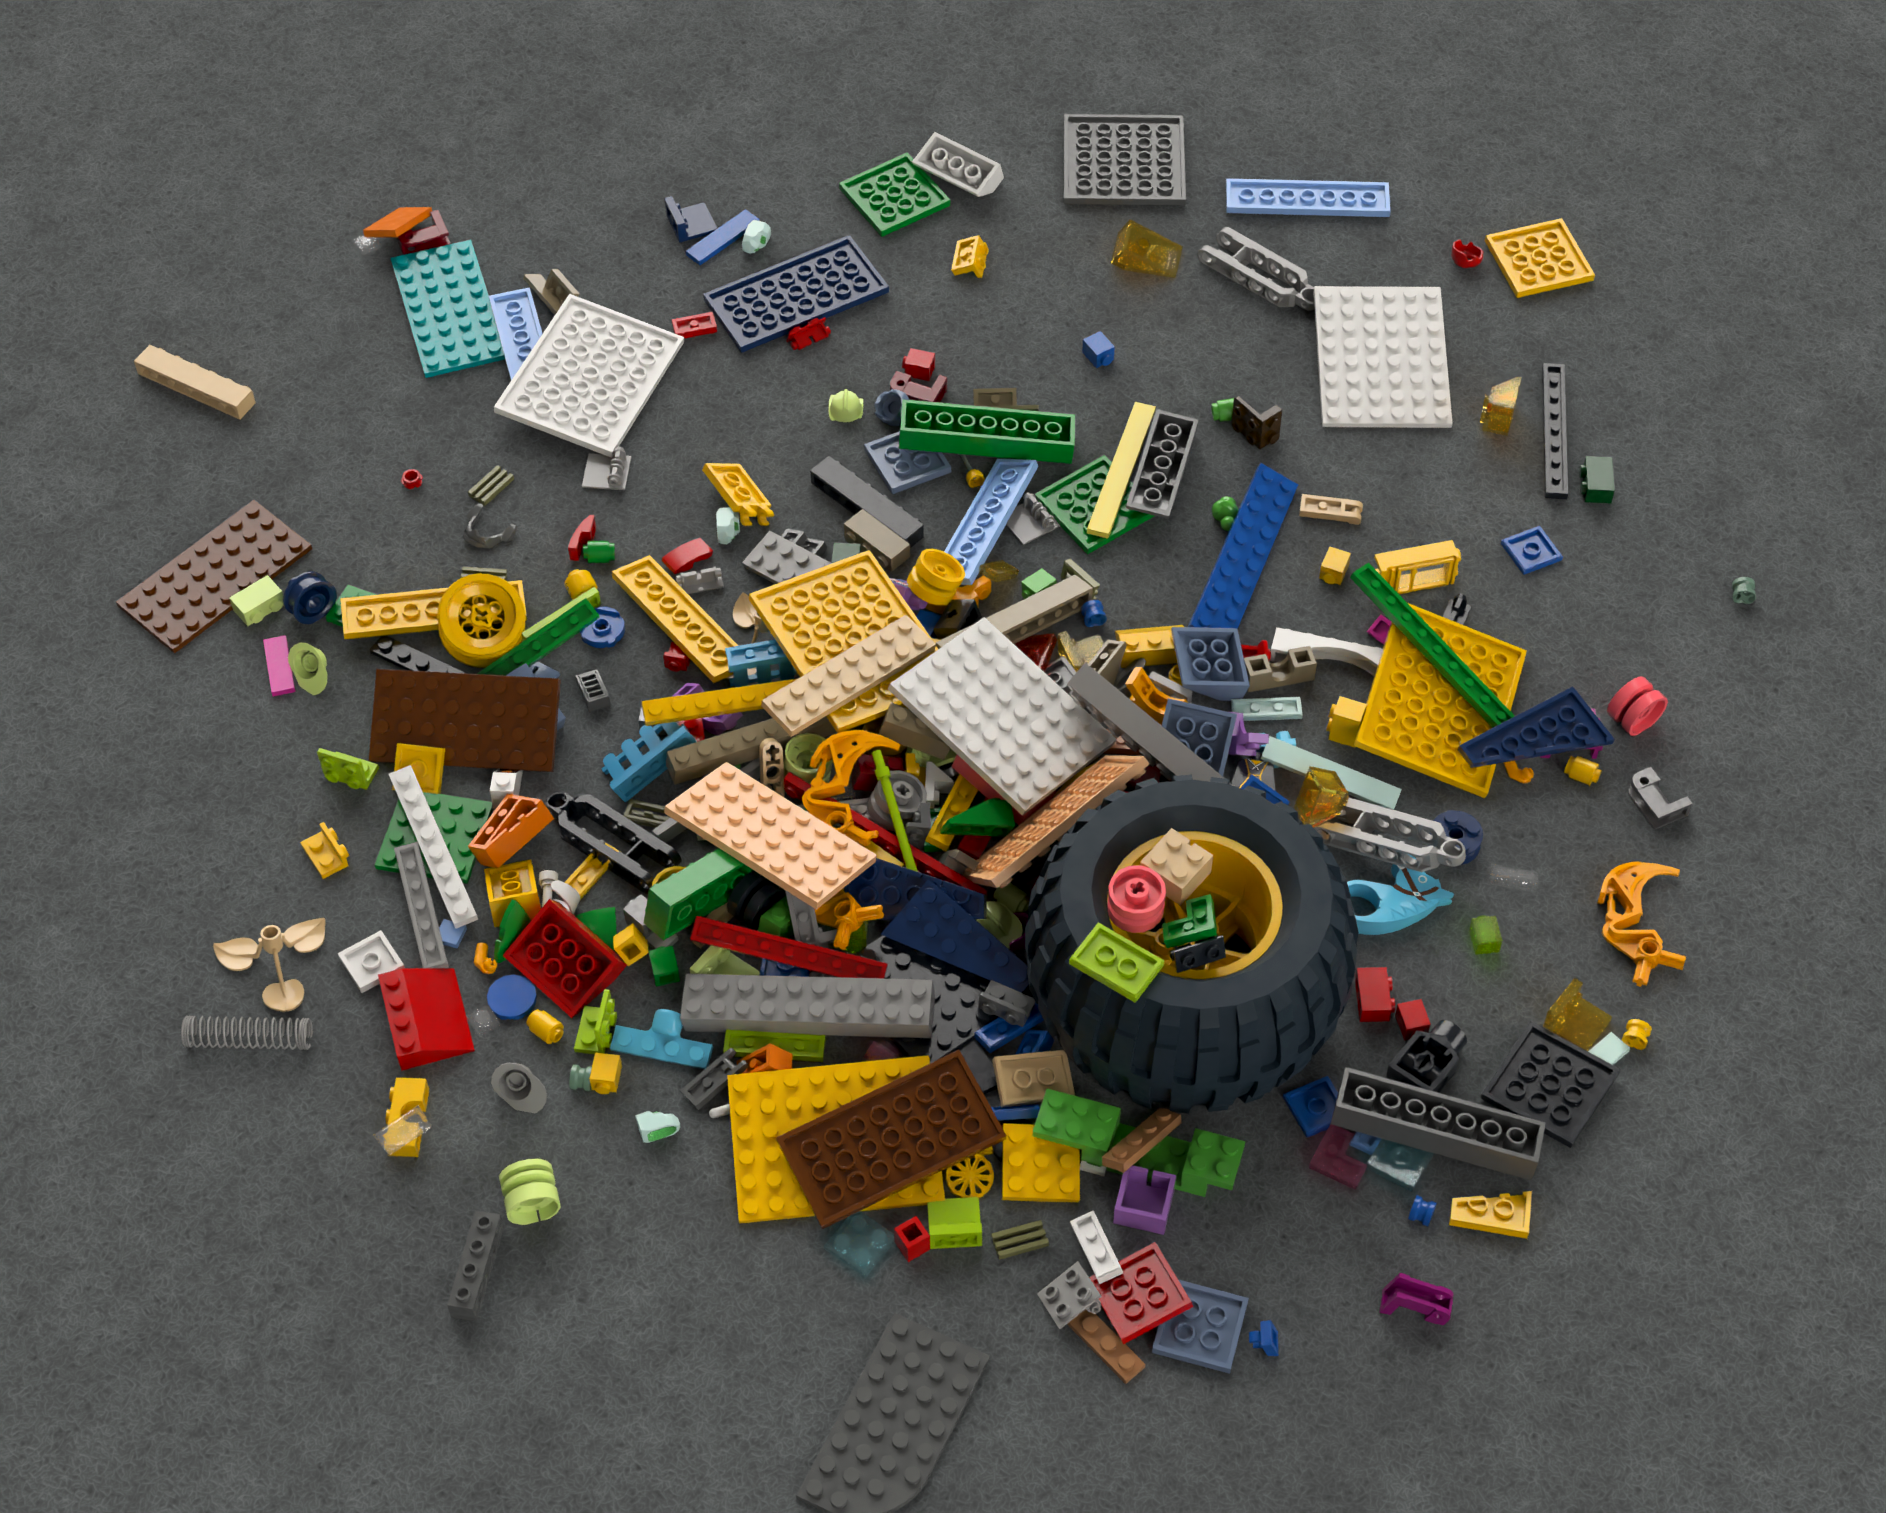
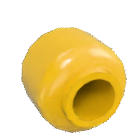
M576 569L571 571L564 584L572 600L593 587L598 589L592 575L587 570Z

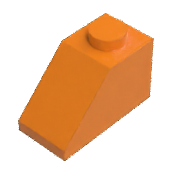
M771 1043L737 1061V1065L743 1060L749 1064L748 1068L741 1074L792 1069V1053Z

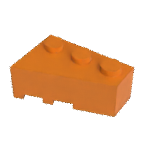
M507 794L468 847L481 865L499 868L554 820V817L541 799Z

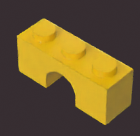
M396 1078L395 1086L390 1088L389 1099L392 1102L391 1109L386 1111L387 1132H383L381 1140L382 1147H385L388 1156L418 1157L422 1138L419 1123H407L404 1120L413 1112H426L429 1096V1086L426 1079Z

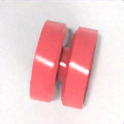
M1641 676L1625 684L1615 694L1607 708L1608 715L1616 722H1622V728L1630 736H1637L1651 727L1662 716L1668 704L1667 698L1660 691H1653V685L1645 677Z
M1141 865L1120 869L1111 878L1108 887V916L1113 924L1121 930L1131 933H1142L1153 929L1161 921L1165 908L1166 888L1161 876L1151 868Z

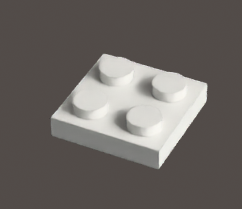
M381 930L338 953L340 961L361 993L380 984L378 974L405 968Z

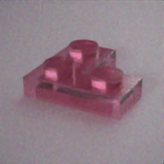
M1330 1124L1309 1164V1168L1356 1190L1367 1169V1165L1345 1155L1354 1134Z

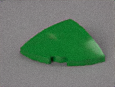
M513 899L509 903L499 926L501 928L499 940L496 939L494 948V959L497 963L506 960L503 956L504 953L531 922L525 910Z
M615 907L596 909L575 916L616 952L613 937L617 934Z

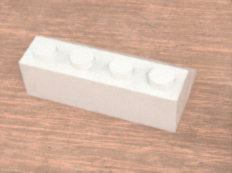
M936 132L933 133L912 161L919 168L977 197L993 193L1004 178L999 163Z

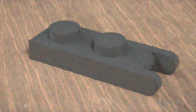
M733 1048L728 1049L680 1090L683 1096L697 1110L701 1109L728 1085L727 1075L741 1074L748 1068L749 1064L745 1060L741 1061L738 1065L731 1061L736 1055V1051Z

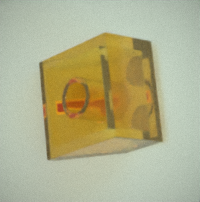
M1517 376L1492 387L1490 396L1485 395L1483 408H1486V410H1482L1480 422L1483 423V431L1508 436L1522 377Z
M1309 766L1294 809L1298 811V816L1304 825L1310 824L1313 828H1316L1341 814L1343 806H1346L1348 803L1349 793L1335 771Z

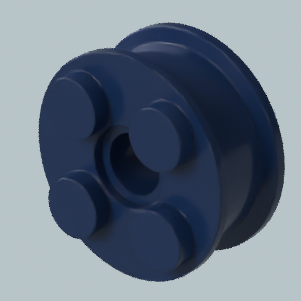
M309 571L290 579L283 595V605L300 623L313 624L329 613L336 603L337 592L335 587L326 581L323 575L315 571Z
M1449 810L1438 815L1433 821L1441 823L1447 837L1458 838L1457 840L1465 847L1466 857L1461 865L1474 860L1480 851L1483 839V830L1480 823L1472 815L1462 811Z

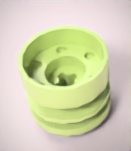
M812 733L799 734L791 738L786 745L784 754V777L791 772L811 785V781L816 777L818 768L810 767L811 757L818 746L826 739ZM833 760L828 761L825 766L826 771L823 781L829 783Z
M526 1159L507 1166L500 1173L499 1180L502 1194L505 1197L504 1203L509 1221L514 1224L527 1225L539 1222L536 1210H539L541 1221L550 1219L558 1213L561 1206L557 1188L555 1187L552 1165L548 1161Z

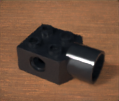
M1440 1020L1430 1033L1416 1031L1388 1065L1386 1078L1440 1093L1456 1072L1459 1061L1457 1055L1467 1044L1465 1033L1457 1025L1447 1020Z

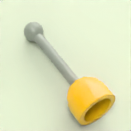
M958 454L968 469L966 474L968 485L971 488L983 485L985 478L982 472L972 469L965 454Z

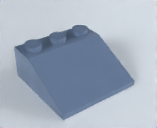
M1172 627L1171 633L1182 687L1219 701L1243 699L1250 685L1238 629Z
M1168 698L1162 727L1223 776L1237 714Z

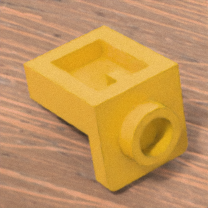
M906 753L903 761L905 772L918 778L925 787V767H920L919 763H916L915 753Z

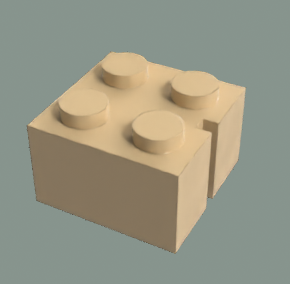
M1171 828L1141 860L1140 865L1157 872L1165 883L1166 897L1181 906L1211 873L1213 855L1195 843L1190 846L1188 838Z

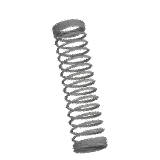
M186 1016L181 1027L182 1044L188 1048H191L193 1045L196 1048L201 1045L204 1048L209 1045L211 1048H214L218 1045L219 1048L224 1046L231 1048L234 1046L238 1049L242 1046L246 1049L250 1046V1048L254 1049L258 1046L259 1049H262L266 1046L267 1049H270L273 1046L275 1049H278L281 1046L285 1050L289 1046L293 1050L297 1046L300 1050H308L311 1045L306 1044V1037L308 1036L309 1038L310 1036L311 1038L313 1034L311 1020L309 1018H302L300 1021L297 1018L294 1028L296 1044L292 1047L289 1036H292L293 1024L292 1019L289 1018L286 1028L288 1044L284 1047L281 1039V1023L283 1037L285 1022L281 1018L278 1028L280 1044L276 1047L273 1039V1023L275 1037L277 1022L273 1017L270 1028L272 1044L268 1047L265 1038V1023L267 1037L269 1021L265 1017L262 1028L264 1044L261 1047L257 1038V1023L259 1037L261 1021L257 1017L254 1028L256 1044L252 1046L249 1038V1022L251 1025V1037L253 1033V1020L249 1017L246 1028L248 1044L244 1046L241 1038V1022L243 1024V1037L245 1033V1020L241 1017L238 1027L240 1044L236 1046L233 1038V1022H235V1037L237 1033V1019L233 1017L230 1027L232 1043L228 1046L225 1038V1022L227 1021V1037L229 1034V1019L226 1016L222 1027L224 1043L220 1046L217 1037V1022L219 1020V1036L221 1034V1019L218 1016L214 1027L216 1043L213 1046L209 1037L210 1020V1036L213 1034V1018L209 1016L206 1027L208 1043L205 1046L201 1037L202 1020V1035L205 1034V1018L203 1016L199 1020V1045L195 1044L193 1034H197V1017ZM189 1035H191V1039H192V1041H191L190 1043H189Z

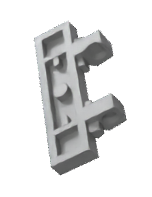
M786 891L795 940L829 949L828 944L834 943L837 929L823 932L822 927L818 928L815 909Z

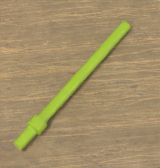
M881 750L873 751L872 756L876 766L875 774L877 780L882 785L906 868L917 871L889 779L891 777L889 767L885 766Z

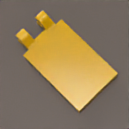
M705 463L702 471L732 511L740 513L742 525L751 526L752 522L749 517L756 516L761 526L770 524L766 517L774 516L773 511L770 509L771 504L740 464Z

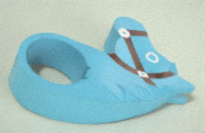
M1394 864L1391 867V874L1395 878L1394 885L1365 880L1347 882L1351 897L1365 898L1376 909L1373 914L1368 916L1355 915L1359 934L1380 935L1406 928L1425 918L1436 907L1450 905L1454 894L1442 889L1439 879L1436 880L1425 872L1415 871Z

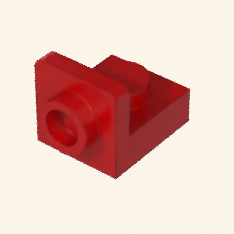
M674 642L671 643L669 651L664 652L663 655L666 668L674 672L680 670L687 671L691 659Z

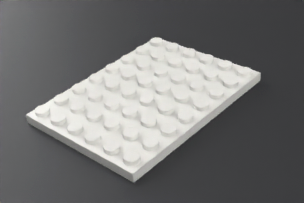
M1315 286L1314 305L1322 427L1452 428L1441 287Z
M569 294L495 404L494 413L612 458L613 450L619 447L682 347L684 337Z
M985 617L890 683L888 688L890 692L1022 816L1111 748L1117 740L1085 709L1076 704L1071 696Z

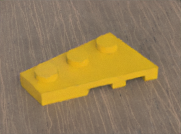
M1526 1191L1522 1195L1515 1196L1504 1193L1500 1194L1499 1197L1485 1198L1483 1195L1452 1198L1449 1225L1527 1239L1530 1226L1532 1191Z

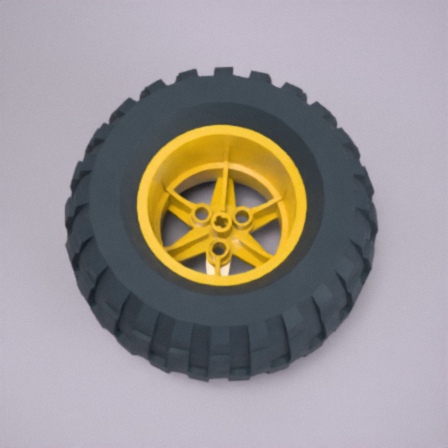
M1192 774L1173 776L1172 782L1158 783L1152 778L1137 783L1135 790L1129 793L1117 790L1104 798L1102 804L1096 809L1088 808L1067 833H1064L1059 845L1053 847L1031 891L1028 922L1025 927V956L1027 958L1030 992L1036 1004H1038V1009L1051 1036L1056 1037L1060 1047H1063L1065 1053L1083 1074L1092 1072L1099 1085L1115 1095L1120 1090L1129 1092L1132 1102L1151 1109L1153 1102L1170 1104V1111L1189 1114L1191 1107L1196 1105H1206L1208 1112L1228 1110V1107L1233 1105L1238 1097L1245 1104L1263 1098L1264 1094L1271 1092L1274 1086L1279 1087L1302 1071L1311 1060V1056H1315L1334 1033L1338 1018L1344 1012L1351 994L1356 970V945L1359 934L1347 881L1332 853L1329 852L1328 847L1323 843V837L1310 824L1303 825L1302 821L1298 819V811L1283 802L1273 804L1266 799V791L1251 786L1241 789L1230 785V779L1211 777L1210 782L1193 780ZM1171 828L1190 840V846L1195 843L1213 855L1211 873L1186 900L1211 894L1214 902L1217 935H1223L1225 944L1231 937L1237 934L1249 946L1251 952L1249 954H1242L1225 949L1226 958L1177 973L1175 960L1172 961L1169 955V951L1173 950V947L1166 948V945L1161 944L1164 943L1163 928L1156 932L1131 933L1121 930L1113 924L1108 916L1107 908L1108 887L1111 878L1120 869L1140 865L1141 860ZM1168 897L1165 898V908L1162 916L1165 923L1187 918L1186 900L1180 906ZM1098 922L1164 960L1163 968L1136 1003L1069 964L1070 957Z

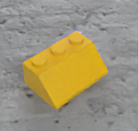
M1176 625L1115 631L1116 641H1124L1127 644L1120 664L1121 668H1126L1130 663L1139 658L1145 659V666L1178 663L1171 628L1184 626Z

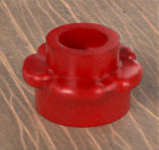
M409 469L403 473L401 483L407 489L418 488L422 485L423 477L417 470Z

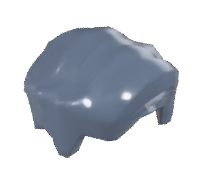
M896 389L883 392L877 397L874 404L875 415L890 426H900L902 399L909 400L907 394Z

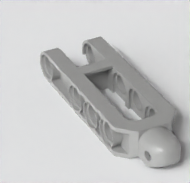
M1229 227L1223 228L1216 235V240L1220 246L1233 252L1234 256H1230L1220 249L1216 250L1209 245L1203 246L1197 253L1200 262L1278 307H1294L1297 305L1307 311L1315 310L1314 287L1308 284L1305 270ZM1252 263L1294 288L1284 289L1272 282V279H1267L1256 273L1255 269H1250L1246 266Z
M1340 795L1335 796L1331 801L1333 805L1330 806L1329 813L1344 822L1354 824L1353 827L1326 821H1319L1314 827L1323 837L1325 845L1419 872L1437 868L1440 864L1456 867L1461 865L1466 857L1464 845L1457 839L1447 837L1439 822ZM1337 805L1343 807L1345 811L1340 809ZM1380 817L1386 819L1388 823L1383 821ZM1423 829L1428 830L1429 832H1431L1432 835L1428 834ZM1376 830L1429 846L1418 848L1405 844L1404 841L1397 842L1383 838V835H1372V832Z

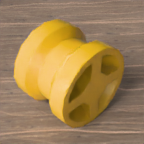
M1639 1019L1629 1020L1626 1025L1627 1032L1623 1034L1622 1041L1626 1045L1638 1050L1645 1049L1648 1042L1647 1037L1650 1036L1652 1030L1651 1026Z

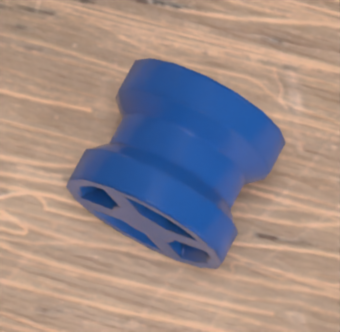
M1090 600L1082 605L1081 613L1085 617L1084 622L1087 627L1101 626L1107 621L1101 601Z
M1417 1195L1408 1219L1411 1221H1421L1424 1226L1428 1227L1437 1203L1433 1201L1426 1202L1421 1196Z

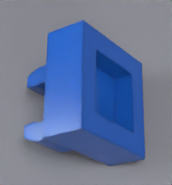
M1271 1320L1260 1321L1261 1331L1249 1332V1343H1253V1348H1263L1267 1356H1279L1278 1330Z

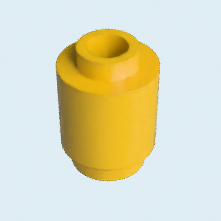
M1571 756L1564 773L1568 774L1569 778L1590 786L1592 782H1598L1602 770L1598 769V763L1580 756Z
M537 1009L527 1019L526 1024L529 1030L547 1044L556 1043L562 1038L564 1033L563 1024L546 1011Z

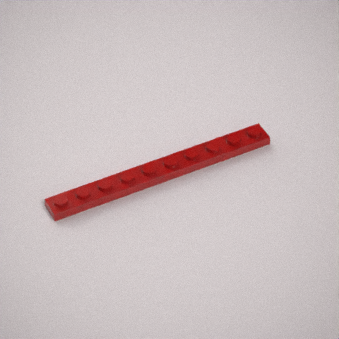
M789 772L784 777V791L791 798H798L802 801L804 792L811 788V785ZM827 797V798L819 799V800H824V801H831V802H838V803H840L839 801L835 800V799L832 798V797ZM850 809L854 826L866 832L877 830L879 833L878 837L871 839V841L893 857L902 861L905 865L897 836ZM910 845L916 868L920 873L987 895V890Z

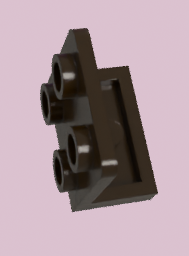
M1237 396L1234 398L1232 412L1233 429L1237 433L1241 432L1250 445H1255L1259 449L1268 444L1276 443L1280 437L1282 409L1275 405L1264 413L1259 414L1241 397Z

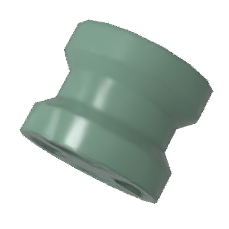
M1739 577L1732 582V589L1734 591L1732 596L1735 603L1750 604L1755 601V581L1752 578Z
M573 1064L569 1079L571 1090L583 1088L585 1091L591 1092L589 1078L592 1066L581 1068L579 1065Z

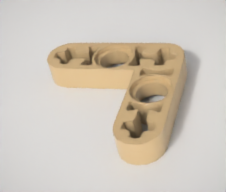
M767 738L759 746L760 783L771 790L772 786L770 784H773L774 790L784 797L783 748L776 739ZM770 745L776 748L772 750V758L774 760H771L770 754L766 751L770 749ZM772 766L777 767V774L774 777H767L766 772L768 768Z

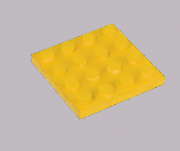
M1562 218L1489 234L1485 237V243L1516 298L1594 281L1595 274Z

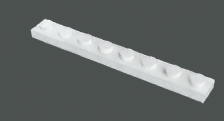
M411 765L390 773V780L455 929L478 920Z

